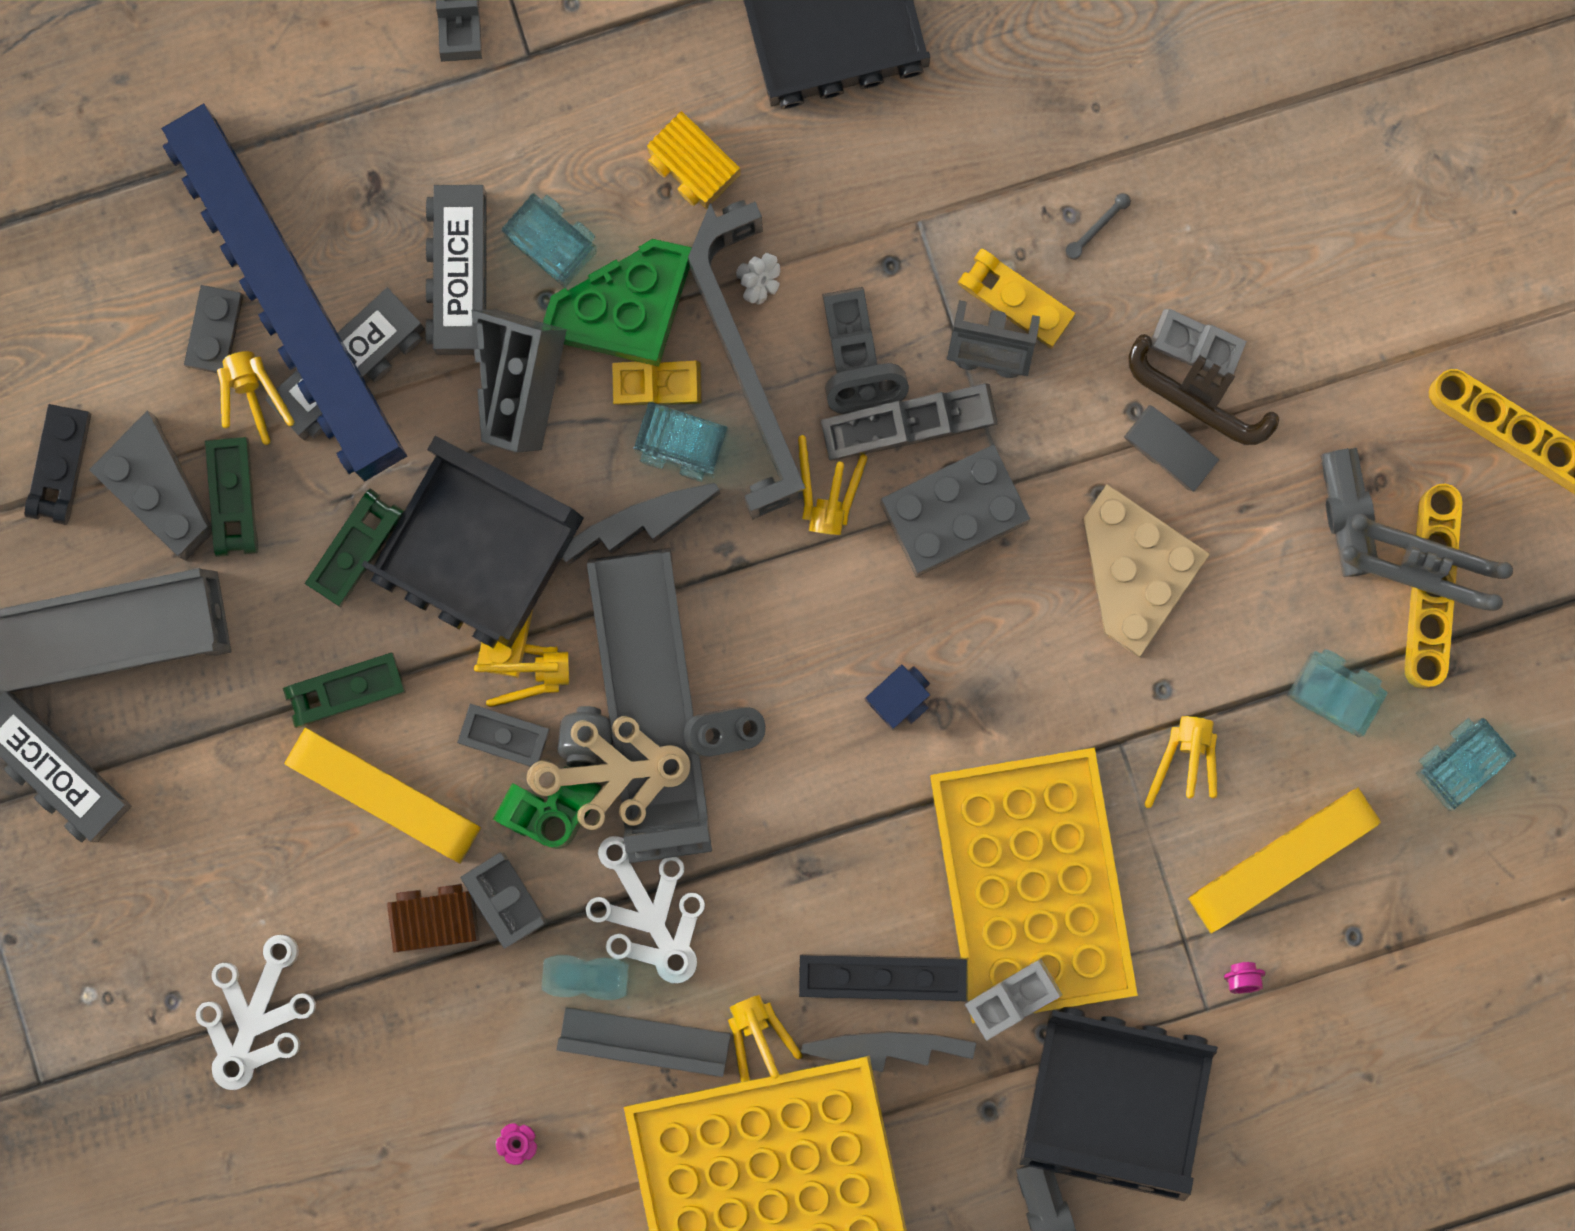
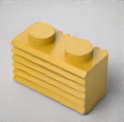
M682 111L647 145L648 153L651 155L647 160L649 164L664 178L671 174L680 183L677 191L692 206L699 202L707 209L709 204H712L741 175L740 167Z

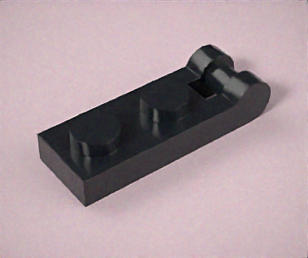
M48 404L31 489L25 504V517L38 520L40 516L53 518L54 523L68 524L92 415L90 412ZM47 489L59 491L56 502L45 500Z

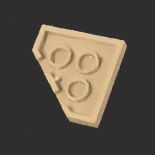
M1106 484L1082 519L1090 552L1096 593L1098 594L1101 619L1105 635L1137 657H1140L1210 554Z

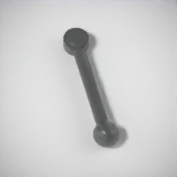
M1125 193L1118 194L1115 198V204L1077 242L1068 244L1065 251L1068 258L1078 259L1082 254V248L1120 209H1126L1130 206L1131 199L1129 195Z

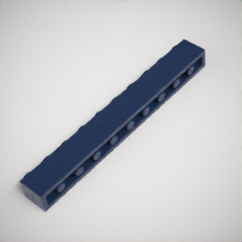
M203 103L162 127L161 129L168 140L167 143L163 144L164 150L175 166L181 163L187 175L181 178L186 189L194 200L200 197L206 209L200 212L204 221L213 234L217 231L221 233L226 242L220 246L222 253L232 268L239 265L245 277L239 280L243 290L251 302L258 299L264 310L258 314L261 322L270 336L275 333L278 334L283 343V346L278 348V352L290 370L296 367L303 380L298 382L297 385L309 405L316 402L323 415L317 417V421L329 440L336 437L342 448L336 454L347 473L356 472L365 482L406 458L407 454L215 116Z

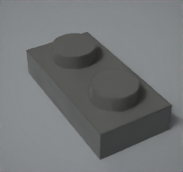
M205 285L200 286L184 366L217 373L218 369L224 368L222 362L227 356L231 355L244 296L242 293Z
M470 703L457 743L531 767L534 763L541 760L550 729Z

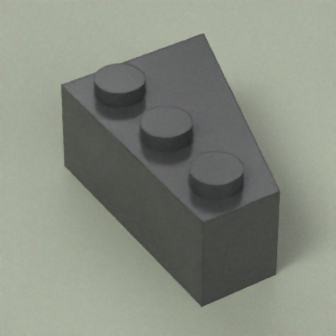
M498 309L471 310L472 323H477L479 349H474L475 363L480 362L482 389H477L481 442L516 453L542 450L567 330Z
M147 410L89 470L178 557L186 561L212 535V525L194 489L187 480L175 452L166 439L157 417Z

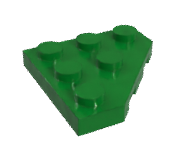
M657 239L647 241L638 247V251L619 262L616 259L587 275L589 279L569 290L564 288L552 295L543 323L567 330L564 345L659 367L690 269L688 256L692 247Z

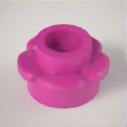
M1242 962L1231 965V972L1224 975V980L1229 983L1230 993L1245 994L1263 989L1262 977L1266 974L1264 970H1256V963Z
M508 1124L501 1130V1136L496 1140V1150L500 1156L505 1157L507 1163L520 1165L525 1159L530 1160L537 1151V1144L534 1142L536 1135L527 1125ZM514 1140L520 1141L521 1145L519 1148L513 1146Z

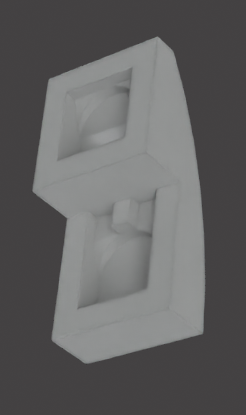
M1164 309L1153 334L1150 348L1193 366L1198 356L1201 355L1206 358V363L1202 370L1209 372L1215 363L1221 367L1217 376L1224 377L1228 372L1234 374L1247 341L1213 325L1201 324L1172 309Z
M1040 958L965 1003V1006L987 1041L1020 1022L1026 1016L1058 999L1063 994Z

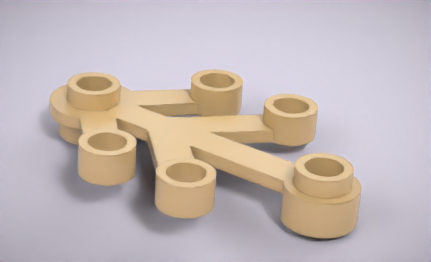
M621 716L612 725L613 735L622 742H630L648 759L630 761L598 734L594 724L586 720H580L572 726L571 737L573 741L582 747H588L607 764L559 769L549 761H538L529 768L527 782L529 787L537 794L550 796L556 793L561 786L608 781L593 800L583 805L577 814L578 821L584 828L596 830L604 823V813L630 781L634 778L649 777L633 799L625 800L619 807L621 820L628 825L635 826L643 822L646 816V807L664 786L675 787L684 782L690 772L688 755L681 748L674 745L659 747L639 730V725L634 719L628 716ZM624 722H630L633 727L632 733L629 736L622 737L619 734L620 725ZM583 726H589L591 729V736L586 741H580L577 736L578 730ZM669 759H674L677 763L676 770L671 774H666L663 770L664 763ZM551 772L553 775L552 784L542 787L539 783L541 774ZM631 805H637L639 808L638 816L632 820L627 819L625 815L626 809ZM590 809L596 810L598 813L597 820L592 824L585 823V813Z

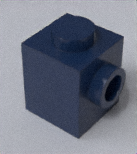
M901 664L865 697V701L893 731L905 719L912 724L929 708L924 701L930 696L926 690L930 683L915 666L907 670Z

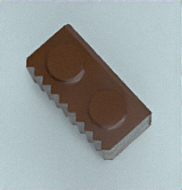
M462 884L437 887L438 896L422 898L421 890L396 893L397 901L387 903L393 953L480 941L475 901L469 891L463 892Z

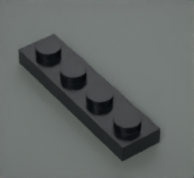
M801 954L799 997L967 1001L968 958Z

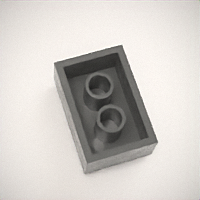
M994 444L881 498L880 502L916 577L1028 524L1030 521V517Z

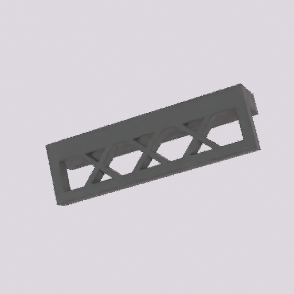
M566 1007L561 1037L558 1038L556 1051L723 1077L731 1033Z

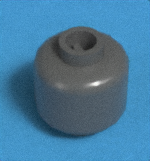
M591 706L578 707L575 713L565 715L560 723L557 750L559 755L566 760L567 766L580 767L605 763L588 747H582L575 743L571 737V729L580 720L589 721L596 726L598 734L612 745L610 720L601 715L600 709ZM583 726L578 730L577 736L580 741H586L590 738L591 729L589 726Z

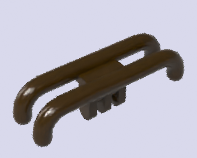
M1141 334L1134 341L1128 355L1129 368L1133 377L1141 385L1218 432L1243 445H1257L1268 440L1278 428L1279 416L1275 412H1268L1260 422L1249 425L1217 406L1235 378L1233 374L1228 372L1222 378L1220 386L1214 383L1213 380L1221 369L1220 366L1214 363L1206 377L1199 374V371L1203 369L1206 358L1199 355L1184 381L1180 384L1149 364L1147 354L1152 345L1150 336Z

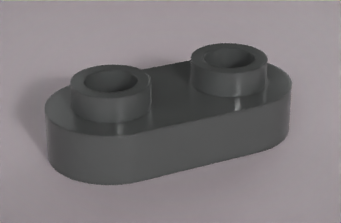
M892 363L837 373L827 381L825 386L829 407L840 414L894 401H902L909 391L905 371L900 366Z
M733 707L692 717L684 728L683 737L686 747L692 753L710 757L757 746L765 735L766 725L763 716L756 709ZM746 721H749L751 730L749 734L745 735L743 725ZM711 728L713 739L708 743L705 739V734Z

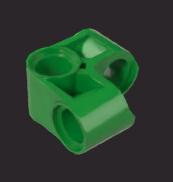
M512 783L493 820L545 846L554 849L564 848L573 841L581 826L577 818L579 809L583 805L590 803L602 789V786L598 783L561 786L556 793L548 796L545 803L544 799ZM592 809L588 810L585 813L584 819L589 815ZM553 818L562 819L566 828L564 836L557 841H550L545 835V826Z

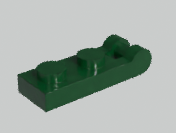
M241 437L205 441L215 556H229L230 551L241 550L244 551V554L258 553L249 439ZM240 522L241 534L228 535L226 523Z
M371 488L363 495L304 583L340 608L366 571V568L361 566L364 560L368 563L372 562L404 513V510L397 505L389 506L381 501V495ZM370 513L381 520L375 530L363 523Z
M392 652L283 688L286 701L291 700L295 713L291 716L295 728L304 727L320 720L406 693L394 653ZM317 691L321 706L310 709L306 695Z

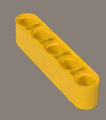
M1449 369L1444 371L1431 383L1429 398L1437 409L1575 494L1574 440L1461 370ZM1450 380L1458 385L1460 396L1457 400L1447 399L1442 394L1441 384L1443 381ZM1485 402L1493 407L1495 411L1493 422H1485L1478 417L1476 410L1478 403ZM1515 424H1521L1529 430L1530 441L1528 444L1522 445L1514 440L1512 429ZM1550 446H1556L1564 452L1565 463L1562 467H1557L1549 461L1547 452Z
M1446 483L1437 484L1421 496L1418 504L1416 536L1428 539L1430 535H1438L1444 539L1446 546L1459 550L1463 503L1460 492L1454 486ZM1434 494L1444 495L1448 499L1450 509L1447 514H1438L1431 507V498ZM1451 565L1448 575L1442 579L1456 584L1457 567ZM1411 587L1404 668L1405 676L1414 687L1427 689L1442 683L1448 674L1454 601L1441 596L1431 597L1426 591ZM1424 617H1431L1439 624L1440 631L1435 639L1427 638L1422 634L1420 624ZM1421 658L1430 659L1436 666V674L1432 680H1424L1419 676L1417 664Z
M306 727L284 762L285 765L459 864L462 863L481 829L480 826Z
M1357 787L1188 897V900L1211 934L1374 829L1381 823V820L1359 787Z

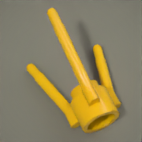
M242 351L231 354L223 360L224 368L217 370L221 384L223 428L230 426V387H232L238 394L246 393L262 443L264 445L270 444L265 420L255 390L259 387V380L288 426L294 425V419L266 373L261 357H255L251 351Z
M800 435L798 437L801 479L806 488L802 490L804 500L802 519L810 520L808 531L841 535L842 526L847 525L849 510L867 462V455H860L843 502L838 501L844 470V463L839 461L836 464L829 500L817 498L816 506H813L806 437Z
M526 644L524 653L543 657H535V663L476 664L474 666L475 672H535L536 682L544 681V684L488 699L486 705L493 707L543 693L559 692V685H569L568 652H558V646L541 647Z
M1182 716L1180 726L1172 727L1169 744L1144 804L1146 808L1152 807L1179 743H1181L1180 751L1190 753L1187 798L1192 799L1195 795L1200 755H1205V751L1209 796L1212 799L1217 797L1215 753L1217 734L1212 733L1213 721L1198 717Z
M760 995L748 998L729 1007L733 1018L729 1019L728 1023L733 1033L741 1082L750 1080L742 1030L746 1037L754 1035L770 1076L773 1079L779 1076L762 1032L769 1028L766 1020L769 1021L793 1056L798 1060L802 1058L801 1051L776 1017L771 1003L764 1004Z

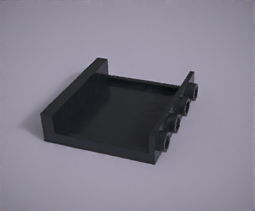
M743 0L771 107L780 105L781 109L794 108L804 104V98L820 95L821 99H829L843 94V88L858 84L860 89L873 88L883 84V78L898 74L900 79L912 78L924 73L923 68L929 67L930 54L929 51H926L913 0Z
M435 436L427 449L435 455V458L377 561L372 565L364 560L361 566L374 573L370 581L392 593L397 586L408 592L404 600L426 611L429 605H432L441 610L438 618L460 630L463 623L475 629L472 637L493 649L497 642L511 649L584 517L560 501Z
M1063 1007L1060 1011L1053 1010L1047 1022L1019 1165L1185 1202L1192 1191L1194 1180L1191 1177L1212 1059L1216 1055L1218 1047L1208 1045L1206 1038L1196 1035H1183V1039L1168 1036L1165 1029L1156 1026L1145 1025L1142 1026V1030L1127 1027L1124 1020L1116 1017L1103 1016L1101 1020L1084 1017L1085 1012L1075 1008Z

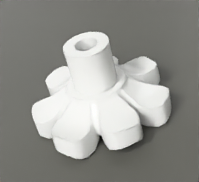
M765 253L762 259L753 257L748 264L742 263L737 269V278L741 279V285L747 287L743 297L750 303L758 305L764 303L767 299V293L774 295L779 288L780 283L775 281L774 278L780 274V264L777 263V257L772 254Z

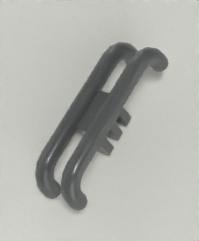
M1357 514L1352 518V527L1358 533L1405 549L1406 551L1401 565L1362 553L1353 546H1346L1341 551V557L1345 563L1360 570L1478 609L1496 611L1502 607L1503 600L1498 594L1479 592L1443 580L1442 578L1448 575L1451 565L1484 576L1507 579L1513 574V567L1510 563L1485 559L1368 519L1364 514Z

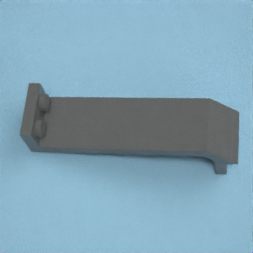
M745 200L723 208V215L716 217L711 203L709 204L688 259L691 273L780 478V481L776 483L773 477H770L750 486L751 491L750 494L745 495V501L753 520L803 499L802 490L806 488L711 269L712 260L720 250L763 232L762 215L756 202L746 205Z
M671 548L589 559L587 569L613 747L630 761L648 760L630 742H622L613 735L612 725L614 721L621 716H628L634 719L639 725V730L659 747L666 745L677 746L688 755L690 760V772L685 781L675 787L664 786L646 807V816L642 823L631 826L624 822L623 838L629 863L712 852L700 755L692 753L686 747L683 737L684 728L687 722L694 717L673 574ZM630 722L622 723L619 727V734L622 737L629 736L633 730L632 724ZM674 759L667 760L663 766L664 772L666 774L673 773L677 768V763ZM649 777L632 779L620 793L621 802L633 799ZM637 805L629 806L625 812L626 818L635 819L639 814V808Z
M197 568L0 609V695L3 691L11 693L201 654L217 656L232 653L218 571Z

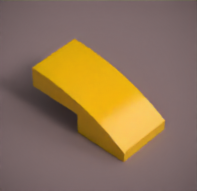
M697 360L660 362L659 367L637 361L612 363L613 404L702 403L701 362Z

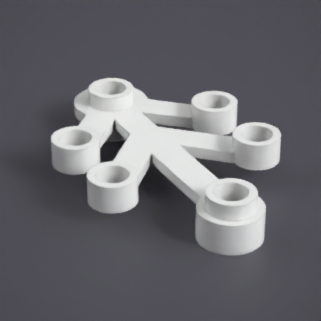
M618 836L606 838L599 847V859L605 867L615 869L638 912L611 905L605 898L596 897L588 902L586 914L594 922L610 921L649 932L658 948L632 943L626 935L615 934L607 941L606 949L608 954L615 959L628 957L656 966L658 974L670 983H682L688 980L694 974L697 967V957L690 947V942L697 917L702 914L705 908L703 898L697 893H687L681 898L679 908L682 912V917L674 940L665 926L677 880L684 873L683 862L677 857L664 858L660 862L659 873L661 878L654 903H652L634 868L629 863L628 853L625 851L624 838ZM612 845H619L623 850V855L618 861H612L607 856V850ZM668 861H676L679 864L680 871L674 877H669L664 872V865ZM690 897H695L700 902V909L693 914L688 913L684 908V902ZM595 902H602L606 905L607 912L602 918H596L591 913V907ZM617 938H621L627 943V949L621 955L614 953L611 948L612 942ZM673 954H678L684 959V965L678 971L672 970L668 965V959Z
M275 935L265 943L263 956L267 962L249 1006L238 983V969L233 964L220 963L212 971V980L216 986L222 988L239 1028L234 1044L232 1045L221 1022L223 1010L219 1004L215 1002L202 1003L196 1010V1019L200 1025L207 1028L218 1054L212 1063V1075L217 1084L225 1089L237 1090L246 1086L251 1081L255 1068L280 1057H293L300 1050L299 1038L293 1033L286 1032L278 1035L273 1044L249 1053L256 1035L295 1018H308L316 1010L314 998L309 994L301 993L295 995L290 1003L265 1013L282 969L291 966L297 960L299 954L298 945L290 936ZM278 943L283 944L287 949V954L282 960L276 959L272 953L273 947ZM223 967L229 968L232 972V979L228 983H223L218 978V973ZM300 998H305L310 1003V1009L306 1014L298 1013L295 1008V1004ZM207 1006L213 1007L217 1013L216 1019L211 1023L205 1021L202 1015L203 1010ZM284 1037H289L294 1042V1049L290 1053H284L280 1049V1041ZM229 1061H235L240 1067L236 1077L229 1076L225 1071L226 1064Z

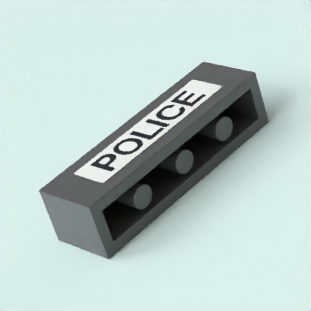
M434 185V196L427 197L426 199L427 222H433V238L426 239L427 262H433V278L426 279V302L433 303V319H426V343L433 344V350L437 355H475L474 349H479L477 323H472L471 310H486L487 192L484 185Z
M387 287L347 323L338 334L365 382L367 383L372 380L375 383L390 371L392 365L389 362L400 352L404 355L408 354L422 341L423 338L420 334L425 328ZM296 370L276 390L294 419L295 423L290 427L303 440L309 436L314 439L324 432L317 421V417L323 414L316 402L309 405L297 385L303 379L298 370ZM268 396L265 400L280 415L272 399Z
M6 691L1 693L0 757L8 764L4 768L5 772L21 786L25 782L32 786L38 792L34 799L51 814L57 810L67 819L68 822L64 827L77 840L83 842L87 838L90 842H99L132 805L13 693Z

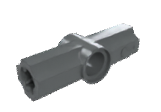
M1347 448L1324 453L1321 455V464L1328 493L1326 513L1330 531L1336 535L1343 577L1368 574L1369 572L1345 563L1341 557V551L1344 547L1353 546L1362 553L1378 558L1375 540L1358 533L1351 524L1352 518L1357 514H1364L1368 519L1375 521L1372 499L1369 491H1365L1358 450L1357 448Z
M1028 1166L1017 1168V1179L1029 1211L1026 1213L1030 1230L1076 1231L1067 1201L1063 1202L1055 1173Z

